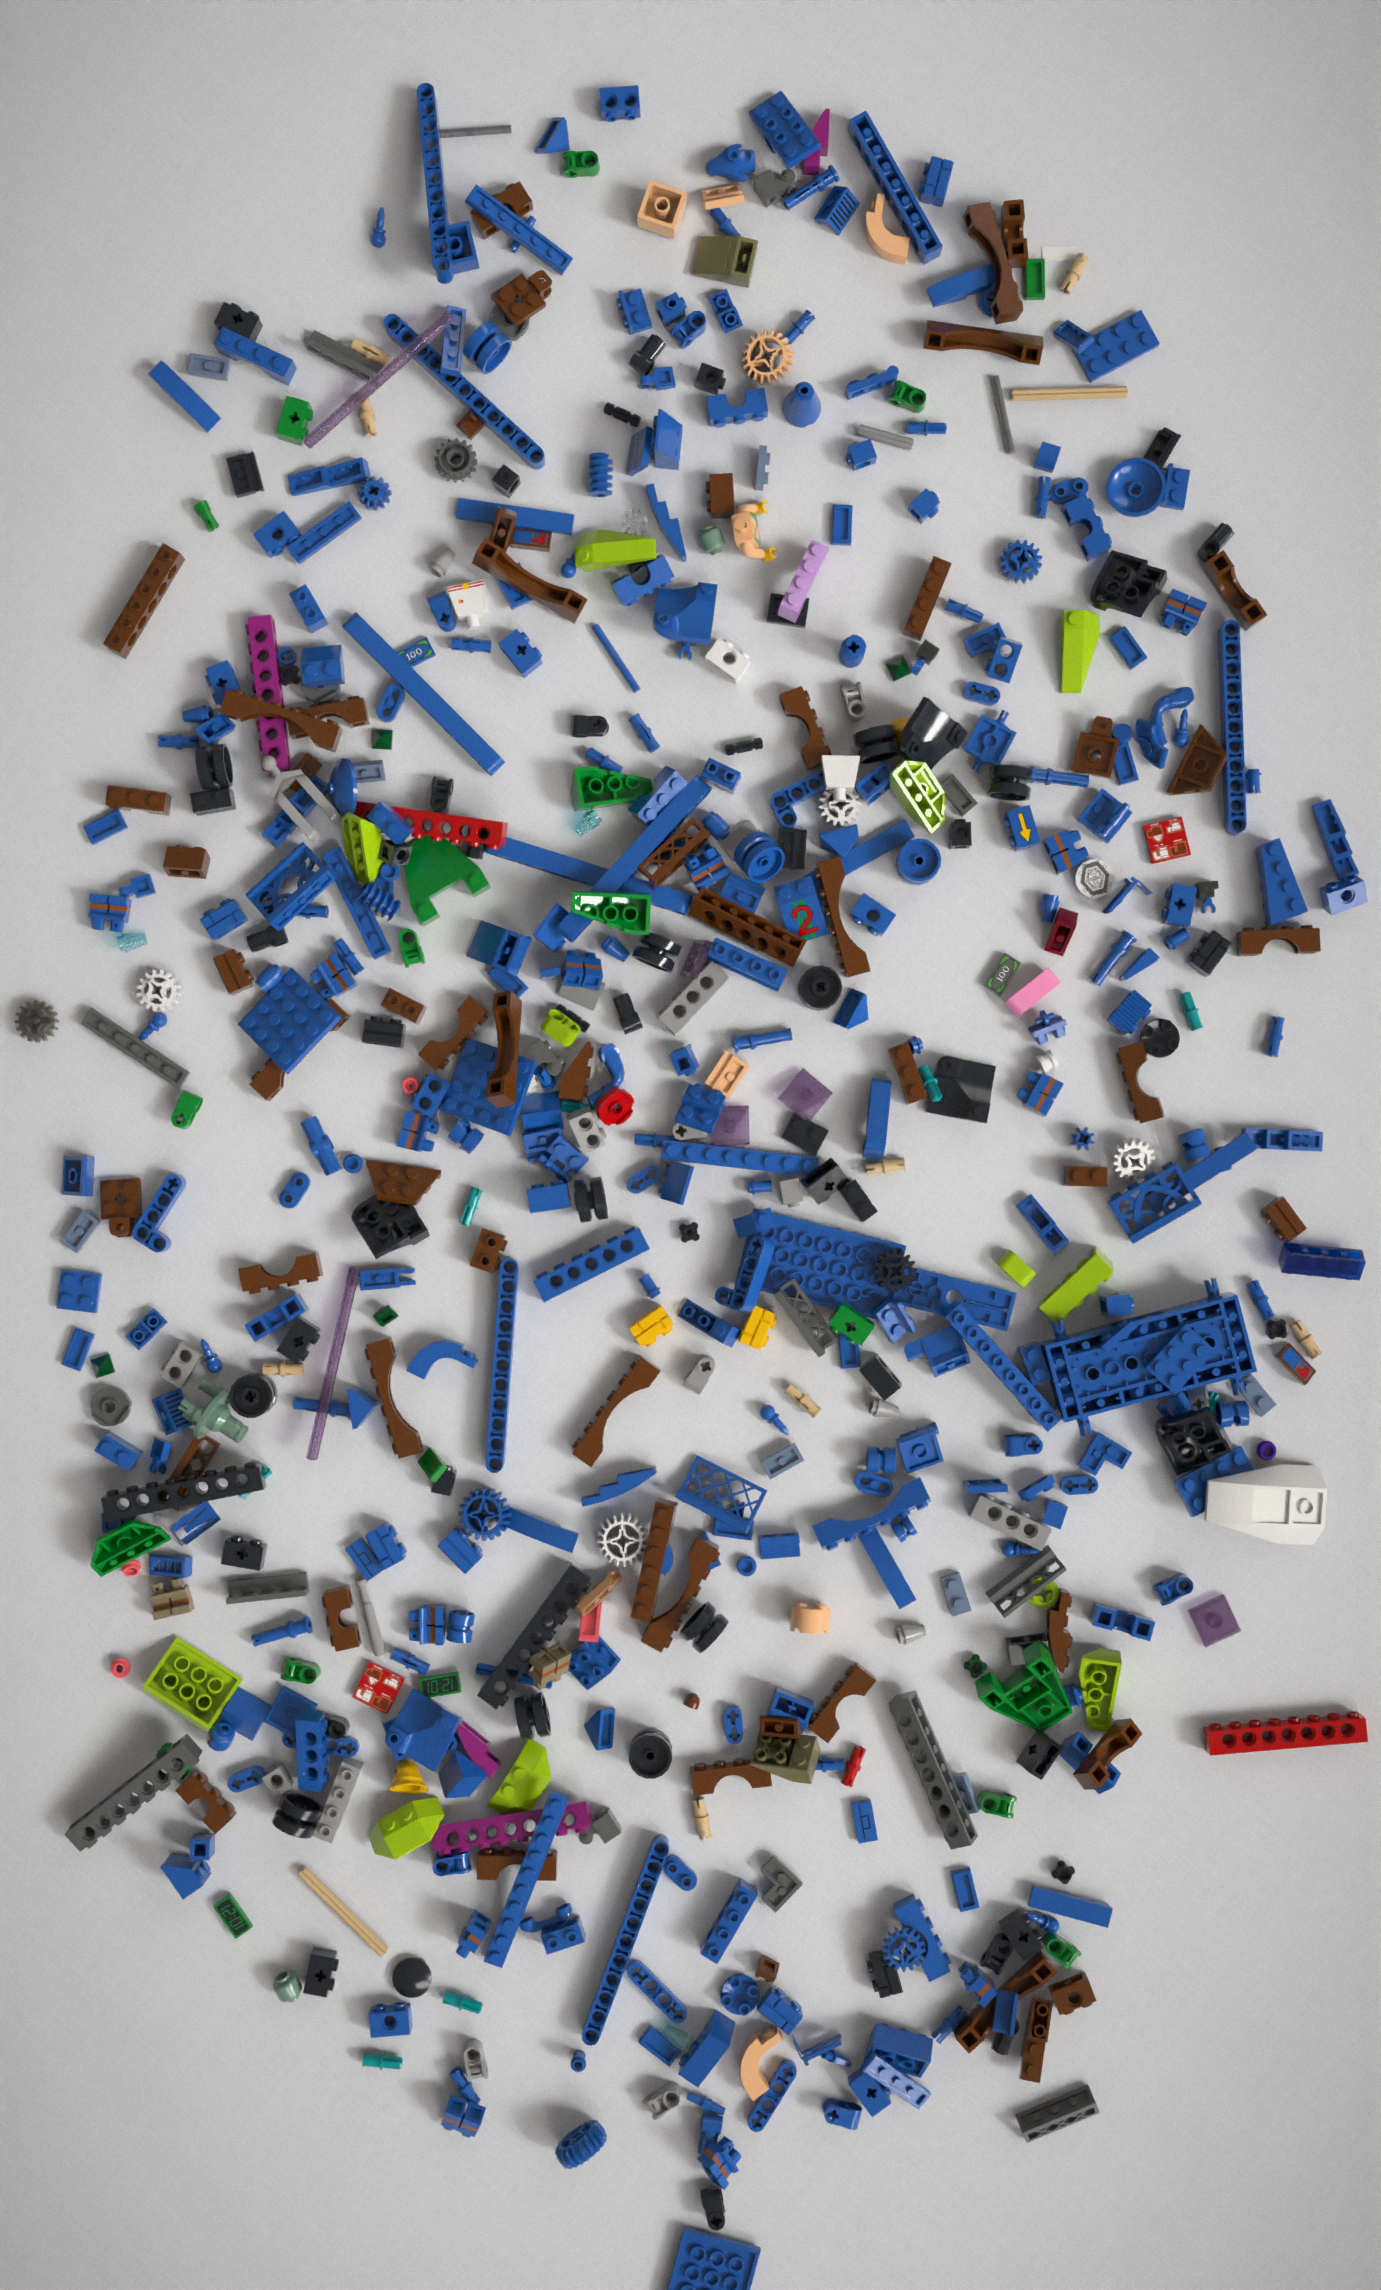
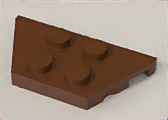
M1199 724L1166 791L1167 795L1211 792L1228 758L1227 753L1201 724Z
M366 1160V1166L376 1198L381 1201L417 1205L421 1201L422 1196L431 1189V1185L435 1180L441 1177V1170Z

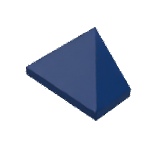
M564 117L552 118L534 150L536 154H549L570 150L567 120Z
M857 824L819 833L821 849L842 858L847 856L859 840Z
M852 988L833 1021L834 1024L846 1029L869 1020L867 995Z
M615 1708L598 1710L584 1724L595 1750L599 1751L613 1747Z

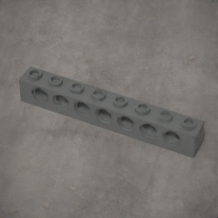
M914 1690L896 1695L888 1703L890 1712L895 1718L898 1731L904 1739L905 1747L913 1760V1766L921 1779V1785L925 1788L929 1803L934 1809L937 1822L943 1830L945 1841L949 1844L951 1850L970 1846L976 1840L978 1834L917 1692Z
M188 1734L184 1735L72 1823L64 1835L80 1852L86 1847L88 1849L91 1848L98 1841L97 1838L100 1836L105 1837L110 1833L111 1827L115 1824L117 1826L122 1824L129 1813L132 1815L141 1808L143 1802H150L156 1796L155 1793L157 1791H164L171 1784V1780L174 1778L178 1780L188 1767L193 1768L200 1761L201 1748Z

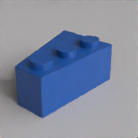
M715 2009L697 2039L692 2042L687 2054L682 2055L678 2063L680 2065L678 2075L699 2087L728 2050L735 2022Z

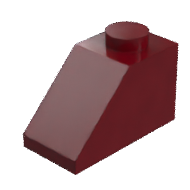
M1059 907L1045 945V951L1060 956L1064 955L1075 931L1078 913Z

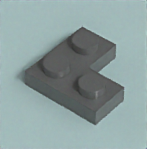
M773 1855L760 1869L774 1883L761 1896V1899L776 1913L803 1885V1882Z

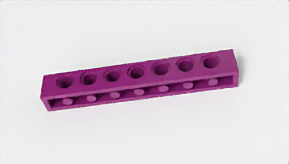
M272 615L247 617L248 624H245L247 636H250V643L247 646L249 655H252L250 671L251 674H254L255 682H252L253 693L264 699L265 693L272 692V697L264 700V702L271 703V701L282 704V708H285L281 674L279 672L280 663L278 659L275 619ZM265 634V639L262 642H258V636ZM268 654L265 661H259L260 655ZM264 673H270L269 679L261 680ZM259 717V720L256 721L257 731L261 733V740H258L260 752L263 751V757L270 755L273 750H279L278 756L275 757L276 766L281 772L292 771L286 720L275 717L271 719ZM275 730L277 732L276 736L269 739V732ZM262 768V771H265L268 776H274L271 771H266Z
M588 1802L568 1804L556 1831V1837L568 1835L567 1831L575 1830V1833L587 1832V1828L592 1827L590 1805ZM543 1809L439 1825L432 1838L433 1851L439 1852V1855L451 1854V1850L458 1849L459 1852L471 1851L470 1847L478 1846V1849L490 1848L492 1843H497L498 1846L509 1845L510 1840H517V1843L528 1842L534 1830L529 1832L527 1830V1823L533 1820L536 1828ZM569 1814L574 1816V1823L572 1825H567L565 1821ZM514 1823L516 1831L510 1835L507 1828L510 1824ZM494 1826L497 1832L493 1838H490L488 1830ZM472 1830L477 1832V1837L474 1841L469 1839V1833ZM456 1833L458 1836L457 1842L451 1844L450 1836Z

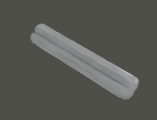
M863 424L858 426L857 435L906 450L912 449L914 443L912 438Z

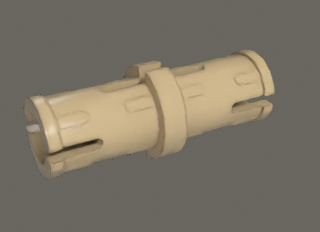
M1078 253L1072 267H1069L1066 272L1067 276L1059 287L1061 292H1063L1067 285L1068 287L1064 293H1071L1076 281L1082 276V270L1089 261L1087 255L1081 262L1084 254Z
M357 337L353 340L351 349L366 356L367 359H372L384 365V367H387L391 361V355L376 349L375 345H369Z
M364 394L362 395L363 399H361V396L357 397L361 412L359 416L360 420L363 421L365 436L373 437L372 433L374 436L378 434L374 421L375 413L372 411L369 395Z
M904 1157L865 1163L866 1175L889 1174L891 1171L906 1170Z
M1301 1320L1293 1322L1294 1325L1291 1324L1289 1327L1293 1330L1299 1339L1298 1343L1303 1345L1310 1358L1315 1359L1318 1357L1317 1354L1321 1355L1322 1351L1314 1342L1313 1335L1308 1333Z
M281 1361V1363L264 1362V1367H262L263 1375H281V1377H285L286 1375L303 1376L304 1374L302 1372L304 1371V1363H286V1361Z
M793 1382L784 1391L797 1403L798 1407L801 1406L813 1418L822 1409L809 1398L807 1393L804 1394Z
M695 1797L692 1799L695 1812L694 1822L697 1823L699 1839L704 1840V1837L709 1839L712 1836L704 1797H699V1800Z

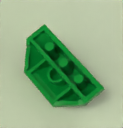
M130 1520L96 1539L90 1566L102 1577L168 1542L171 1538L160 1526Z

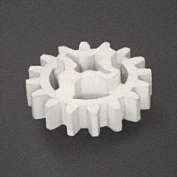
M829 790V793L823 792L825 798H820L819 802L823 803V805L819 806V810L824 811L821 817H827L826 823L832 821L833 827L837 823L840 824V827H843L844 822L851 825L850 819H857L855 813L860 814L861 811L857 808L861 806V802L856 801L859 798V794L853 795V791H846V795L851 800L845 798V801L841 802V805L845 806H843L842 810H839V807L836 806L838 802L833 800L827 803L828 799L834 795V791ZM853 809L850 815L845 817V812ZM829 812H833L834 814H836L837 818L832 816Z
M152 970V975L145 973L146 979L140 978V981L143 983L142 986H137L141 990L137 996L143 997L140 1003L146 1004L145 1008H152L154 1012H158L159 1008L161 1012H165V1007L172 1009L171 1003H178L175 997L181 996L180 993H177L181 986L175 985L178 979H171L172 974L168 972L165 975L164 970H160L159 974L157 970ZM163 978L166 981L159 983L156 979ZM157 987L162 988L160 990L161 995L156 994L158 992ZM156 999H159V1001H161L162 1003H161V1004H154V1003L151 1002V1001H155Z
M1130 1138L1129 1143L1123 1140V1146H1116L1118 1152H1112L1115 1157L1111 1159L1114 1170L1118 1172L1120 1177L1125 1176L1127 1180L1131 1176L1134 1180H1137L1138 1175L1144 1178L1145 1171L1151 1172L1149 1166L1155 1165L1152 1161L1156 1159L1153 1154L1154 1150L1146 1141L1142 1143L1140 1138L1136 1142H1134L1133 1138Z

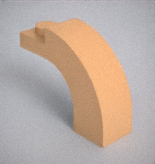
M877 193L876 201H872L871 211L866 212L865 234L871 248L881 258L891 263L905 265L910 238L893 235L885 228L882 222L885 195Z
M777 2026L773 2029H767L762 2037L756 2031L750 2036L743 2047L740 2059L741 2079L752 2101L769 2090L768 2080L761 2072L758 2064L762 2055L782 2040V2032Z

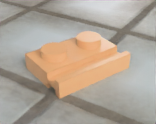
M739 183L701 190L706 210L744 203V195Z
M725 1051L704 1084L714 1090H720L728 1099L749 1068V1065L728 1051Z

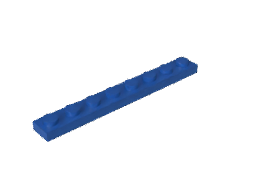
M670 1140L662 1141L661 1150L662 1160L807 1176L818 1167L819 1160L818 1157Z

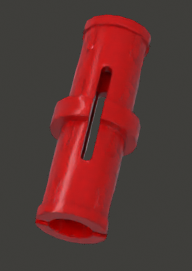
M854 1745L851 1757L845 1764L847 1767L841 1780L843 1785L853 1787L857 1772L861 1770L860 1764L866 1752L864 1747Z

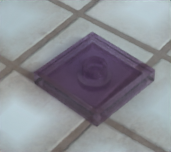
M694 940L680 976L690 979L698 978L712 942L708 940Z
M802 1068L778 1099L809 1123L833 1092Z
M749 1105L725 1106L712 1134H710V1145H749Z
M1224 1594L1188 1610L1204 1647H1208L1241 1632Z

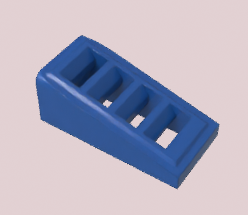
M1151 948L1145 949L1119 979L1124 981L1157 962L1160 957Z
M151 1554L149 1575L187 1578L192 1575L193 1557ZM158 1560H160V1570H158ZM166 1561H168V1570H166ZM174 1562H176V1571H174Z

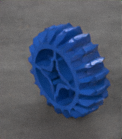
M484 1487L482 1491L480 1488H477L475 1493L473 1491L469 1492V1497L463 1498L466 1504H460L459 1506L461 1509H464V1511L458 1512L459 1516L464 1517V1519L459 1520V1523L465 1522L466 1524L462 1530L469 1529L468 1536H472L475 1533V1540H478L480 1537L482 1541H486L487 1538L494 1540L495 1536H501V1531L505 1532L507 1530L505 1525L510 1524L506 1517L512 1516V1513L506 1512V1510L511 1508V1506L504 1505L507 1498L500 1499L502 1493L498 1492L495 1495L496 1491L494 1488L490 1491L488 1487ZM479 1498H482L479 1509L471 1511L473 1504ZM489 1500L497 1506L498 1510L492 1509ZM486 1510V1512H488V1514H492V1515H490V1516L484 1518V1516H482V1514H478V1513H481V1512H483V1511ZM472 1518H476L479 1521V1527L475 1525ZM499 1518L496 1526L488 1530L491 1519Z
M590 2120L568 2132L555 2149L559 2163L565 2169H572L588 2161L604 2146L607 2140L605 2129L597 2120Z

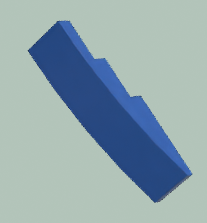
M990 264L964 272L928 287L926 292L933 308L965 300L969 295L981 293L986 288L995 286L993 265Z
M162 360L148 373L207 433L221 419Z
M654 483L646 485L650 505L660 530L681 561L686 562V552L678 518L670 519L666 501L658 502Z
M314 775L310 781L325 795L327 793V784L317 775ZM303 787L289 800L304 819L317 805ZM282 809L275 816V820L262 832V837L277 849L298 826Z
M1331 799L1312 805L1311 808L1321 839L1338 880L1341 881L1349 875L1358 876L1359 871L1351 856L1353 852L1345 837L1346 831Z
M1242 1128L1241 1135L1247 1132L1258 1149L1322 1152L1323 1132Z
M652 1467L617 1474L618 1482L600 1485V1493L582 1496V1507L604 1502L628 1492L655 1475L657 1468Z
M513 1507L506 1510V1512L512 1513V1516L506 1517L510 1521V1524L505 1525L507 1528L573 1553L579 1533Z
M876 1527L873 1532L859 1536L860 1541L898 1608L902 1609L916 1601L917 1599Z

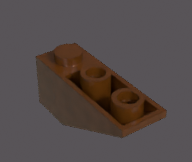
M590 1042L584 1045L561 1077L559 1098L583 1101V1097L587 1096L588 1086L585 1085L586 1078H590L591 1066H588L589 1058H593L594 1047H591Z

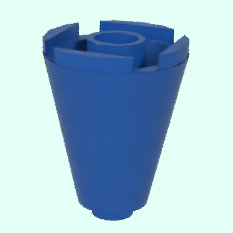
M800 382L786 395L782 405L783 414L787 422L795 427L803 428L816 422L820 416L821 402L810 383Z

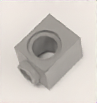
M799 1178L780 1181L779 1186L783 1205L788 1204V1208L800 1206L799 1202L803 1201Z
M283 1762L279 1765L274 1763L269 1766L262 1777L274 1798L290 1789L295 1783ZM273 1775H279L282 1778V1782H276L273 1779Z

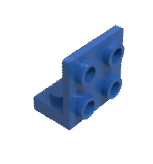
M599 1636L598 1642L584 1641L577 1649L571 1652L568 1670L589 1690L609 1675L621 1659Z

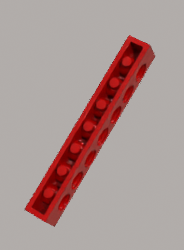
M357 801L354 815L369 821L367 815L377 804ZM391 806L405 820L409 817L412 819V827L415 830L411 833V837L423 839V835H428L430 840L442 841V838H448L449 843L461 844L462 840L468 841L470 846L480 847V843L487 844V848L498 850L499 846H505L508 823ZM427 820L432 824L431 829L428 831L425 829V822ZM446 823H449L451 829L446 834L443 827ZM467 825L470 832L467 836H464L462 829ZM484 828H486L489 832V835L486 839H483L481 836V832Z
M1349 1711L1347 1715L1328 1713L1324 1717L1308 1715L1307 1718L1301 1719L1297 1716L1288 1717V1720L1270 1718L1266 1722L1249 1720L1248 1723L1243 1724L1238 1721L1229 1722V1725L1211 1723L1209 1727H1203L1205 1751L1210 1756L1368 1742L1366 1718L1357 1711ZM1347 1723V1729L1345 1731H1341V1726ZM1324 1725H1328V1730L1325 1733H1321V1728ZM1304 1727H1308V1732L1301 1735V1730ZM1288 1728L1289 1733L1286 1736H1281L1282 1731ZM1269 1730L1268 1737L1262 1738V1733ZM1245 1732H1250L1249 1738L1242 1740V1735ZM1225 1734H1230L1228 1741H1222V1737Z

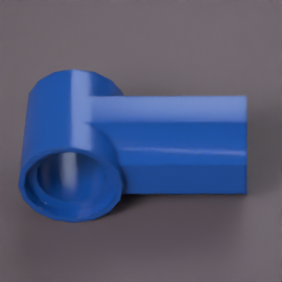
M703 2112L700 2127L701 2135L698 2144L699 2154L706 2149L712 2140L717 2143L718 2135L721 2134L723 2116Z

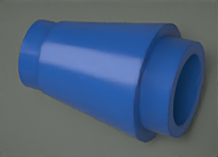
M204 704L184 710L182 718L184 722L203 724L213 718V711L210 706Z
M1043 894V899H1041V922L1053 923L1060 903L1058 901L1059 896Z
M610 935L600 947L604 950V953L622 962L630 955L618 939Z

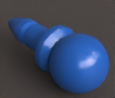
M383 207L378 211L376 228L372 229L374 233L370 237L372 245L376 248H381L386 243L384 235L386 230H383L385 219Z
M575 550L571 557L566 559V563L561 566L562 576L568 579L576 574Z
M1187 709L1182 711L1179 728L1175 729L1176 734L1173 736V743L1177 747L1186 746L1189 740L1187 735L1189 730L1186 729L1188 720Z
M162 1012L153 1014L151 1020L147 1022L148 1026L141 1032L139 1039L144 1040L154 1031L158 1032L159 1028L167 1024V1016Z
M201 1339V1348L206 1356L204 1361L207 1362V1370L211 1373H218L222 1369V1362L217 1358L218 1355L216 1353L213 1354L209 1344L204 1339Z
M771 1405L762 1406L760 1409L761 1418L768 1420L769 1424L773 1423L776 1428H779L780 1432L788 1435L789 1431L778 1418L779 1414L775 1413L774 1407Z
M1012 1541L1004 1542L1001 1547L1002 1553L1007 1557L1014 1555L1019 1557L1020 1553L1033 1555L1040 1552V1550L1034 1547H1020V1543L1015 1544Z
M1031 1912L1026 1913L1031 1921L1038 1923L1040 1928L1045 1929L1048 1933L1053 1934L1058 1931L1059 1922L1056 1918L1047 1915L1040 1916Z

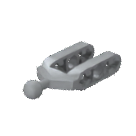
M267 755L261 760L262 768L266 771H271L276 777L271 797L312 843L320 836L282 794L290 785L297 780L334 824L342 818L301 769L281 772L276 766L277 763L273 756Z

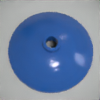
M1131 458L1119 463L1111 471L1106 483V495L1110 505L1118 513L1127 517H1141L1153 512L1161 504L1166 491V480L1162 470L1154 462L1144 458ZM1136 489L1139 493L1135 495L1132 493V490Z
M341 758L335 764L330 780L327 783V792L330 794L334 807L342 817L348 812L354 814L357 804V779L353 764L348 758Z

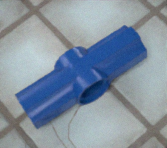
M317 1116L300 1123L309 1140V1147L315 1158H318L325 1175L329 1176L341 1170L342 1167L333 1151V1144L328 1135L324 1133Z

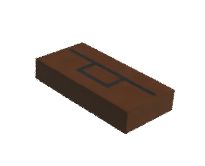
M307 752L293 770L301 769L311 779L320 771L323 765ZM296 780L289 788L297 793L302 786Z

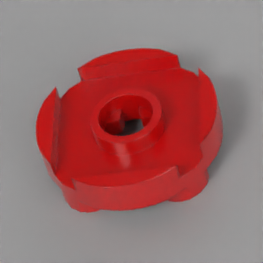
M617 1086L612 1087L595 1103L598 1118L607 1126L624 1123L632 1115L633 1110L631 1108L634 1104V1098L625 1089Z

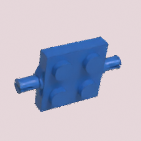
M1005 710L1001 711L997 720L990 719L984 715L980 717L963 750L973 755L976 759L971 770H975L978 773L983 763H988L992 766L1001 764L1017 733L1004 724L1009 715L1008 712L1005 713Z

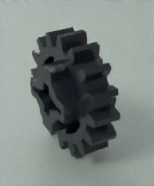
M895 1249L892 1250V1254L885 1251L886 1257L879 1256L881 1262L874 1264L878 1266V1270L873 1272L879 1275L875 1280L882 1281L881 1287L887 1285V1291L894 1288V1291L898 1292L899 1287L905 1291L906 1284L912 1285L910 1279H916L912 1275V1272L917 1271L916 1268H912L915 1261H909V1254L904 1257V1251L902 1250L899 1254H897ZM895 1257L901 1258L898 1262L892 1263L888 1260L890 1258ZM906 1264L908 1266L907 1276L904 1274V1267L906 1266ZM883 1265L886 1267L887 1272L884 1277L882 1274ZM899 1266V1275H891V1273L893 1272L891 1270V1267ZM893 1279H899L900 1281H902L899 1284L890 1283Z

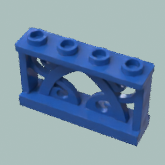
M302 842L245 895L265 919L279 932L337 878L311 849ZM309 858L310 862L308 867L306 868L305 860ZM315 863L320 867L316 872L312 871ZM300 877L295 892L280 895L285 879ZM264 898H265L266 900H271V899H272V901H270V902H268V903H261V901H262ZM273 906L274 911L269 914L266 909Z
M717 937L714 939L708 952V961H713L725 969L776 992L779 991L787 973V969Z
M1170 1161L1161 1166L1162 1170L1155 1174L1153 1171L1144 1176L1145 1180L1139 1184L1136 1181L1128 1185V1190L1122 1194L1118 1191L1109 1197L1111 1200L1108 1201V1204L1133 1244L1202 1204L1177 1162L1172 1163ZM1171 1173L1176 1174L1179 1178V1183L1174 1190L1170 1188L1173 1185V1179L1169 1183L1165 1181V1177ZM1157 1179H1159L1160 1185H1158V1184H1151L1152 1182H1154V1181H1156ZM1183 1184L1192 1197L1190 1200H1187L1178 1193ZM1139 1190L1136 1199L1133 1196H1131L1133 1193ZM1147 1191L1168 1194L1162 1204L1164 1215L1159 1216L1152 1210H1141ZM1171 1197L1175 1198L1171 1201L1175 1203L1174 1208L1167 1207V1203ZM1124 1200H1129L1130 1205L1125 1208L1129 1210L1134 1209V1213H1122L1119 1209L1120 1203ZM1151 1214L1152 1220L1150 1222H1146V1216L1141 1218V1215ZM1134 1217L1136 1231L1131 1232L1123 1218Z

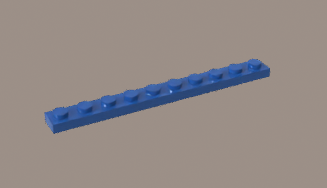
M553 1789L550 1790L483 1962L500 1968L503 1967L570 1795Z

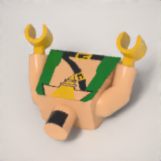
M764 500L756 504L740 505L735 512L736 514L731 516L734 540L737 547L746 557L763 558L765 562L777 558L772 555L776 551L775 548L771 547L766 551L761 549L755 514L760 515L769 512L770 510L764 508V504L768 503V501Z

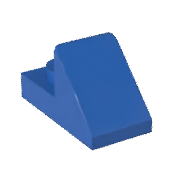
M220 713L196 727L194 731L207 745L213 747L219 743L221 738L233 732L236 725L228 717Z
M770 1207L733 1219L738 1238L776 1226Z

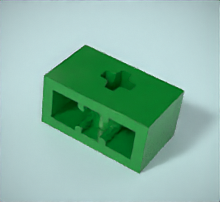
M286 395L276 429V435L279 440L302 446L303 440H306L308 435V422L312 421L314 414L308 401Z
M843 1301L839 1303L828 1319L829 1328L837 1334L841 1332L846 1335V1339L854 1345L858 1343L862 1346L875 1327L873 1321ZM847 1323H854V1327L850 1326L847 1328Z

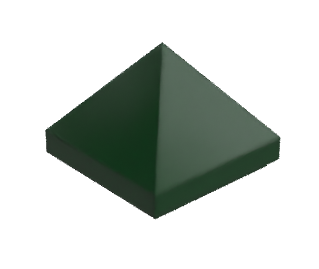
M900 656L885 664L893 681L912 673L904 656Z
M373 729L372 749L392 750L393 730Z
M389 1305L381 1307L373 1315V1318L382 1327L398 1317V1314Z
M110 1354L90 1360L96 1378L115 1372Z

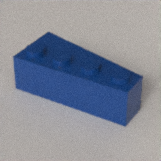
M1280 838L1255 848L1258 874H1260V891L1263 898L1262 907L1265 914V927L1308 912Z

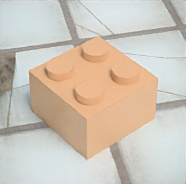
M650 180L637 215L638 227L675 239L687 205V192Z

